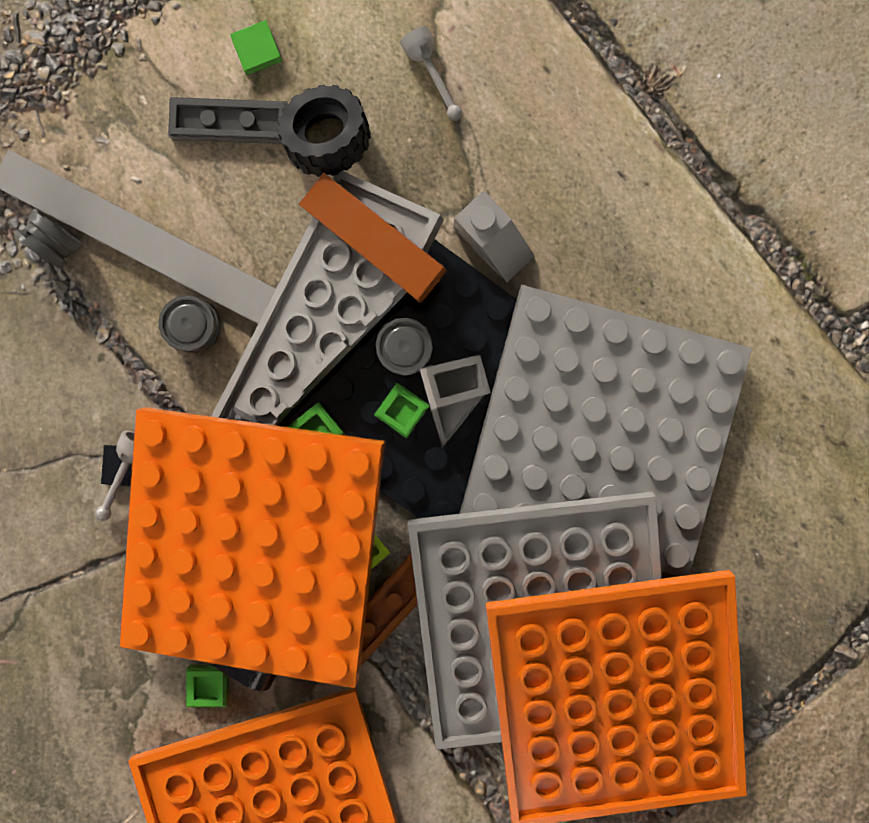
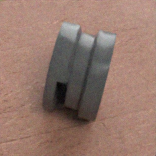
M33 209L28 215L29 223L26 225L25 230L21 231L18 229L14 236L37 255L56 267L63 269L67 264L63 256L67 257L71 251L76 252L82 243L48 216L43 218L40 211Z
M183 295L172 299L163 307L159 315V330L162 338L168 345L180 351L199 353L208 350L216 343L221 331V321L218 312L211 304L194 296Z
M409 318L394 319L385 324L378 333L376 341L377 356L382 365L392 373L402 376L414 375L430 361L433 351L431 336L426 327L417 320Z

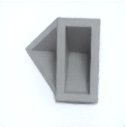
M480 355L420 369L442 448L484 395L491 393Z

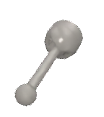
M427 26L419 27L405 35L401 39L400 44L411 60L424 62L448 108V118L452 121H457L462 117V109L454 104L430 58L435 47L433 37Z
M122 431L117 442L116 452L122 463L103 505L99 506L95 511V517L99 521H107L111 517L110 507L130 464L133 463L135 435L133 431Z

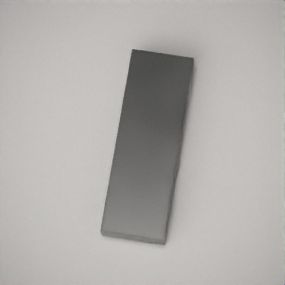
M170 97L168 137L171 140L282 144L277 131L279 129L278 119L283 113L282 109L285 105H288V102Z

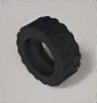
M317 85L318 87L308 88L303 90V93L296 94L291 99V102L284 106L282 109L283 113L278 119L279 129L277 131L289 159L297 169L300 168L303 173L307 175L314 174L317 177H320L323 173L334 176L343 170H349L354 163L359 162L363 158V153L369 147L368 140L371 139L370 126L359 98L353 96L350 90L347 88L342 89L338 85ZM330 118L342 121L343 131L334 139L319 144H312L306 139L307 130L315 123Z

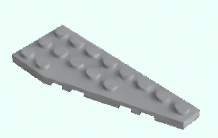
M344 171L334 175L333 180L424 252L428 253L444 221L440 214ZM313 217L211 417L227 419L232 407H236L267 425L277 426L407 292Z

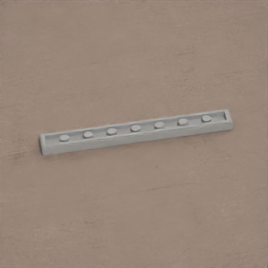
M9 149L0 165V189L259 324L276 290L272 286Z

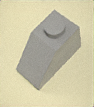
M484 190L454 218L453 228L505 283L509 282L535 257L513 221Z

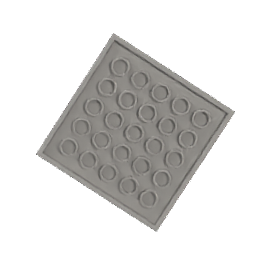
M520 286L460 514L653 492L656 496L661 571L677 576L690 575L752 348L533 287Z
M653 492L408 520L436 750L501 742L486 602L661 579L656 496Z

